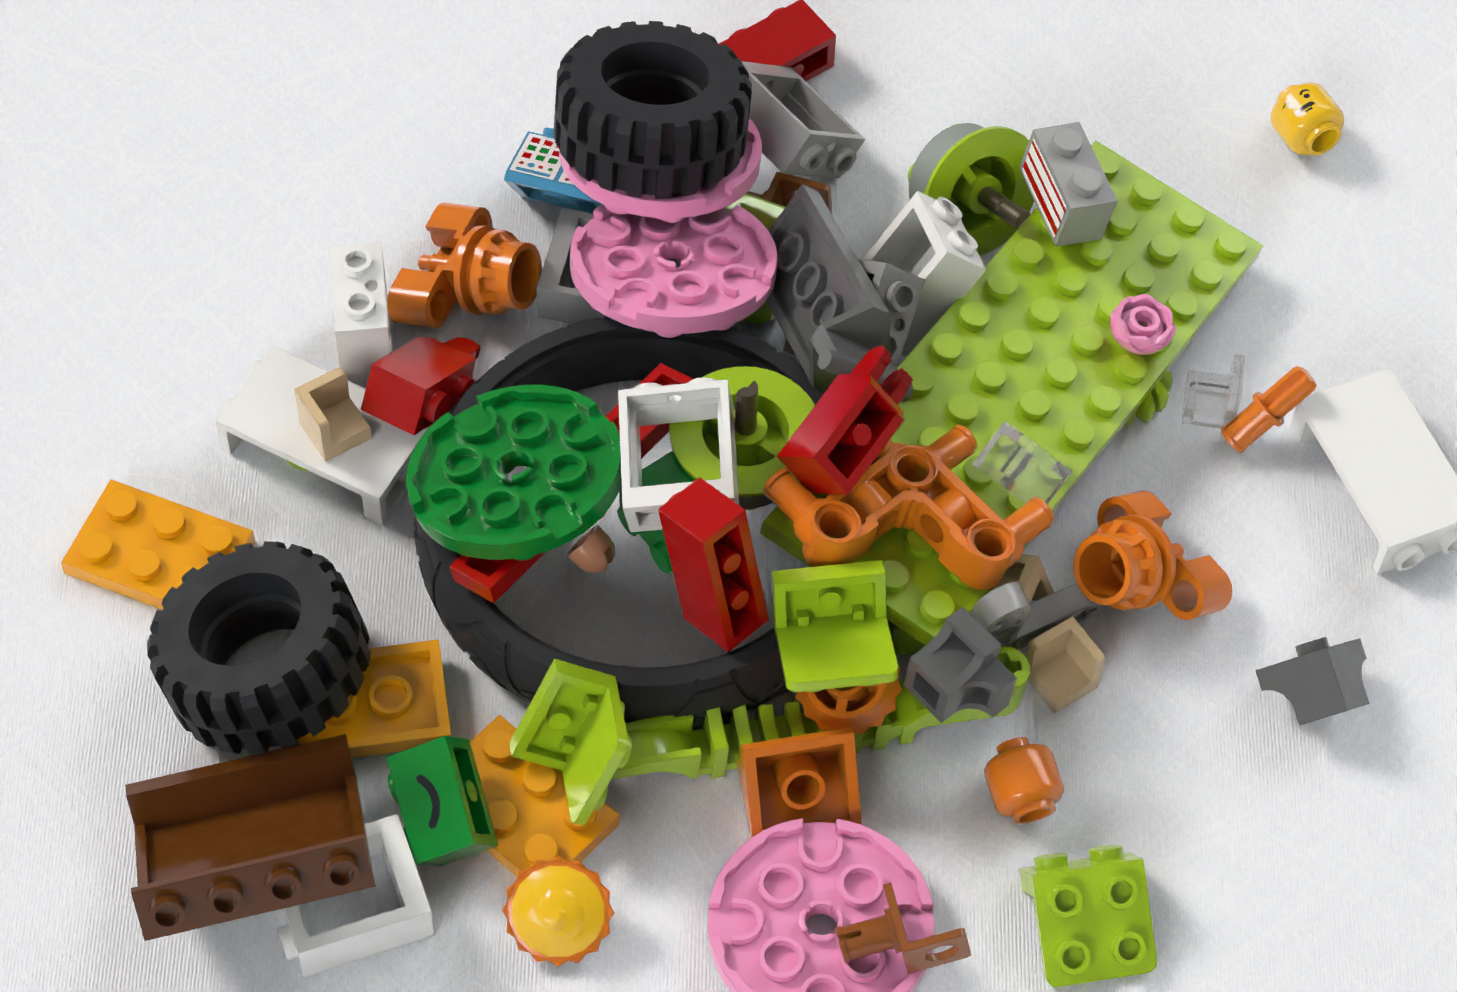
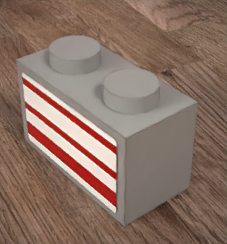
M1080 122L1033 129L1019 169L1055 246L1102 239L1118 200Z

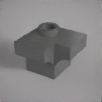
M962 607L946 619L939 633L925 647L910 657L904 686L942 723L951 715L963 709H978L993 718L1009 706L1017 678L998 660L1001 644Z
M1327 637L1295 646L1298 657L1255 670L1262 691L1272 690L1279 692L1291 702L1299 726L1370 704L1362 680V664L1367 658L1360 638L1334 646H1329Z

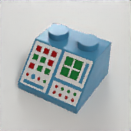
M544 128L543 134L528 131L506 170L504 181L522 198L594 214V209L602 204L584 194L567 177L560 163L559 147L555 143L553 134L554 129Z

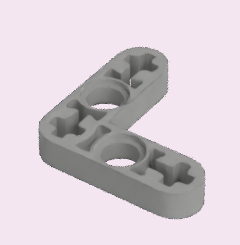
M1011 582L990 591L980 598L970 614L1001 646H1009L1020 650L1027 647L1032 639L1073 616L1080 623L1096 614L1104 605L1090 601L1081 592L1077 583L1030 603L1018 582Z

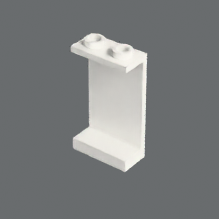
M272 345L261 361H255L250 366L245 376L244 385L233 399H227L218 411L216 425L222 450L231 454L242 439L362 495L365 518L383 526L407 492L406 473L410 456L416 444L429 427L416 435H412L360 410L365 388L347 380L349 396L370 426L372 439L325 462L300 425L294 389L329 371Z
M1390 367L1311 394L1296 406L1290 429L1299 443L1317 438L1380 543V548L1373 564L1377 575L1396 568L1398 571L1411 569L1424 558L1440 552L1445 554L1457 552V474Z

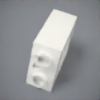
M919 191L913 195L862 259L885 262L910 273L931 246L936 253L918 275V277L925 279V283L901 354L905 357L910 354L957 298H963L986 271L976 250L978 244L966 231L961 221L963 215L960 209L944 197H938L936 200ZM899 319L895 322L896 330L900 328Z
M381 242L329 247L334 328L339 365L346 374L348 381L365 389L372 363L393 352Z
M703 377L693 379L686 384L665 386L657 383H642L633 389L618 390L622 505L630 532L662 530L658 509L667 503L674 494L681 492L692 483L642 486L640 426L718 419L721 479L706 480V482L739 505L734 404L728 379L715 380Z
M398 814L366 823L365 828L370 856L383 853L401 906L400 908L309 937L298 905L282 909L287 925L277 928L280 942L287 961L294 958L298 959L303 977L435 935L432 911Z

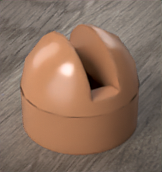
M599 525L594 526L584 534L567 553V556L579 568L590 573L606 570L608 564L612 563L616 555L614 543Z

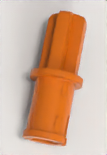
M1299 366L1292 368L1263 394L1256 392L1253 395L1254 401L1229 423L1220 428L1222 435L1236 451L1244 453L1252 443L1272 426L1280 427L1284 424L1283 417L1316 389L1317 384L1304 368Z

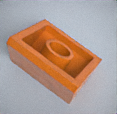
M852 727L741 745L737 769L751 838L777 824L802 818L803 823H836V819H842L862 825L855 737Z

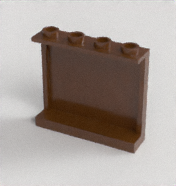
M346 734L125 785L126 798L135 831L137 887L131 888V895L144 941L376 887L359 787Z

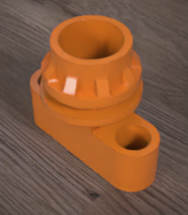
M445 202L440 203L435 208L425 228L427 231H430L433 243L441 248L437 254H423L419 257L418 267L420 270L401 268L390 287L387 298V310L393 322L439 328L445 323L457 301L465 312L475 315L485 313L499 315L511 308L526 309L534 302L537 296L536 287L542 272L540 253L535 245L520 242L513 233L494 229L492 227L491 215L486 208Z
M1144 490L1110 497L1103 501L1097 514L1098 528L1079 545L1073 562L1077 585L1090 601L1121 610L1147 608L1162 601L1176 617L1183 620L1198 618L1225 609L1232 598V584L1226 572L1210 555L1187 561L1183 558V547L1179 543L1171 544L1168 536L1162 529L1164 520L1169 519L1172 513L1153 493Z

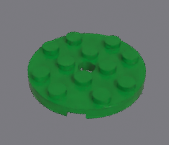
M519 385L500 388L476 396L478 404L454 417L449 412L445 413L420 438L407 466L406 488L415 517L422 529L433 540L451 551L467 557L488 560H528L537 554L547 552L572 541L604 517L622 486L620 436L614 422H610L599 411L597 403L590 398L569 389L548 385ZM516 466L527 467L523 472L513 475L512 481L508 480L506 474L513 471Z

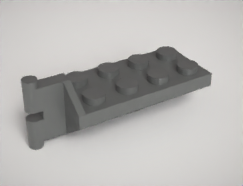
M802 184L769 229V233L776 245L777 269L775 284L766 302L813 388L826 392L838 374H850L858 362L863 359V356L872 348L882 345L890 353V312L819 192ZM893 361L889 363V366L885 368L886 370L878 379L877 383L879 385L884 382L883 380L887 378V375L897 370ZM913 385L906 391L905 396L900 402L904 403L910 399L913 393Z

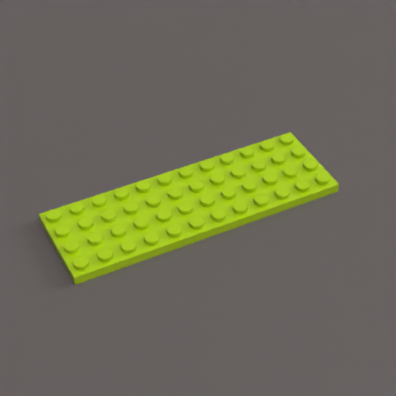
M1096 140L1091 147L1118 200L1102 239L1056 247L1038 208H1036L985 266L986 271L963 298H957L897 367V370L903 368L912 377L913 393L907 402H899L898 406L904 412V421L890 439L894 443L900 442L906 445L929 446L956 425L965 426L974 435L977 441V449L974 450L975 453L958 464L951 471L1003 520L1034 497L1046 502L1053 513L1056 511L1156 386L1157 382L1160 381L1166 371H1168L1256 261L1263 248V245ZM1148 294L1171 310L1172 323L1175 324L1176 330L1173 338L1164 349L1149 355H1139L1125 350L1117 343L1111 331L1110 318L1112 311L1126 297ZM812 493L817 499H825L830 495ZM776 506L763 521L760 534L807 566L812 567L803 557V543L794 535V530L792 529L794 523ZM904 526L900 529L893 527L872 542L868 553L852 563L883 560L886 572L887 620L924 645H927L939 633L949 616L962 607L971 613L976 602L993 588L978 590L969 587L938 560L939 554L914 529L907 530Z

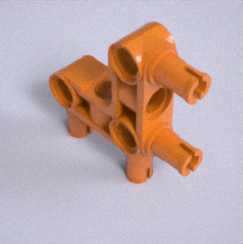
M956 425L929 446L906 445L900 442L894 443L890 439L849 495L830 494L825 499H817L786 467L774 473L764 485L765 489L762 491L794 523L792 528L794 535L803 543V557L812 567L852 563L868 553L872 542L891 528L896 527L900 529L904 526L907 530L914 529L939 554L938 560L949 571L959 577L969 587L978 590H987L997 586L1002 580L1005 571L1022 557L1024 546L1048 529L1054 520L1051 508L1046 502L1037 497L1030 499L1003 520L951 471L958 464L975 453L974 450L977 449V441L974 435L962 425Z

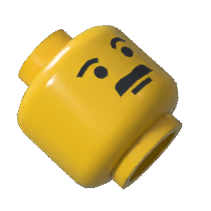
M1303 83L1291 85L1279 94L1271 113V124L1294 153L1316 156L1329 151L1340 140L1341 130L1344 125V114L1321 85Z

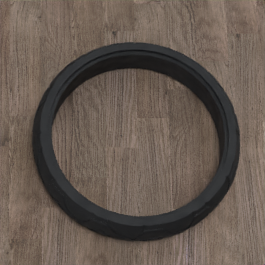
M604 316V319L594 318L570 324L565 329L564 327L522 345L504 357L505 359L497 362L475 381L455 403L449 413L454 417L478 404L476 396L505 387L548 385L576 392L605 383L643 380L660 363L693 379L702 378L712 372L731 367L748 366L768 369L784 375L798 384L809 395L815 405L825 392L813 388L802 366L783 352L778 353L777 349L768 343L736 328L731 327L722 331L711 330L700 333L681 334L677 337L666 338L659 336L655 332L634 328ZM414 514V527H416L414 539L416 553L420 559L418 561L426 590L443 625L458 647L470 655L469 659L499 686L529 704L554 658L616 676L620 701H623L625 705V723L658 716L674 715V717L693 715L692 728L700 727L705 723L707 710L720 707L722 720L731 718L733 709L746 705L747 711L752 710L788 690L774 627L744 646L720 656L668 667L617 666L587 660L563 652L540 641L520 628L503 614L493 602L455 582L449 566L461 555L433 540L422 529Z

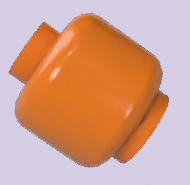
M1026 737L1013 738L999 744L996 747L998 754L987 762L984 769V776L996 811L1002 816L1012 817L1016 824L1035 822L1053 814L1056 811L1055 804L1064 793V785L1052 751L1045 745L1029 744Z

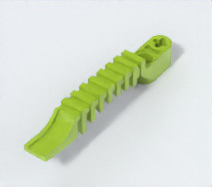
M1001 646L998 660L1017 679L1009 706L994 717L1011 714L1019 707L1030 675V664L1026 656L1019 650L1009 646ZM904 678L899 681L902 691L895 698V710L885 715L882 725L869 727L863 735L854 733L856 754L859 753L861 747L871 746L872 751L886 749L887 742L896 737L898 738L899 745L913 743L915 732L924 727L992 717L978 709H963L940 723L904 686ZM799 701L785 703L784 713L780 716H774L772 704L760 705L758 707L757 719L748 721L746 705H742L732 710L730 724L723 725L720 707L706 711L703 729L692 730L693 715L674 717V715L658 716L625 723L627 735L632 739L630 757L622 769L617 768L611 780L655 772L678 773L692 779H696L699 775L710 774L711 778L724 777L726 771L737 769L741 745L829 730H820L815 720L805 717L804 711H800Z

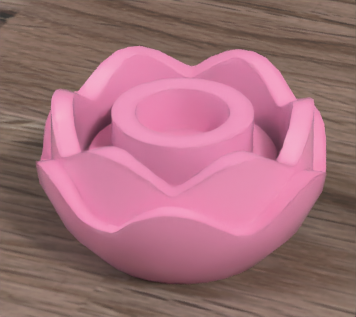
M1148 294L1124 298L1111 313L1110 327L1117 343L1131 353L1149 355L1164 349L1173 338L1176 330L1175 324L1172 323L1171 310Z

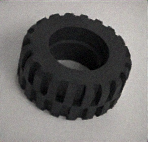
M635 21L623 22L620 27L613 29L610 26L597 29L593 37L586 35L578 40L560 61L556 82L553 133L555 143L570 167L575 166V170L587 181L593 179L598 181L601 188L611 192L618 189L626 191L627 196L641 198L642 194L655 195V199H670L672 194L681 193L683 197L696 194L700 187L704 186L709 189L718 184L724 177H727L739 165L740 159L744 156L747 144L752 83L749 80V73L740 58L737 59L733 50L726 44L718 45L715 37L705 32L697 34L692 32L691 27L677 24L676 27L665 26L661 21H649V24L637 25Z
M264 541L263 547H254L253 544L247 543L235 546L236 551L224 556L221 552L207 558L208 564L198 570L193 567L186 572L181 579L183 583L177 589L171 587L164 596L161 603L164 608L163 611L156 610L150 626L152 634H150L147 641V656L151 661L150 669L180 724L186 731L192 732L196 740L206 746L215 747L217 745L220 751L240 754L242 748H247L249 754L255 755L269 752L270 747L280 745L281 749L298 745L297 739L309 733L314 737L325 730V722L332 716L338 719L350 704L347 699L349 695L356 696L365 679L362 672H366L370 662L371 651L368 647L370 638L367 627L341 573L335 570L333 563L324 556L313 554L311 549L291 544L289 549H287L282 542ZM275 630H294L284 644L266 657L242 665H225L231 655L249 640Z

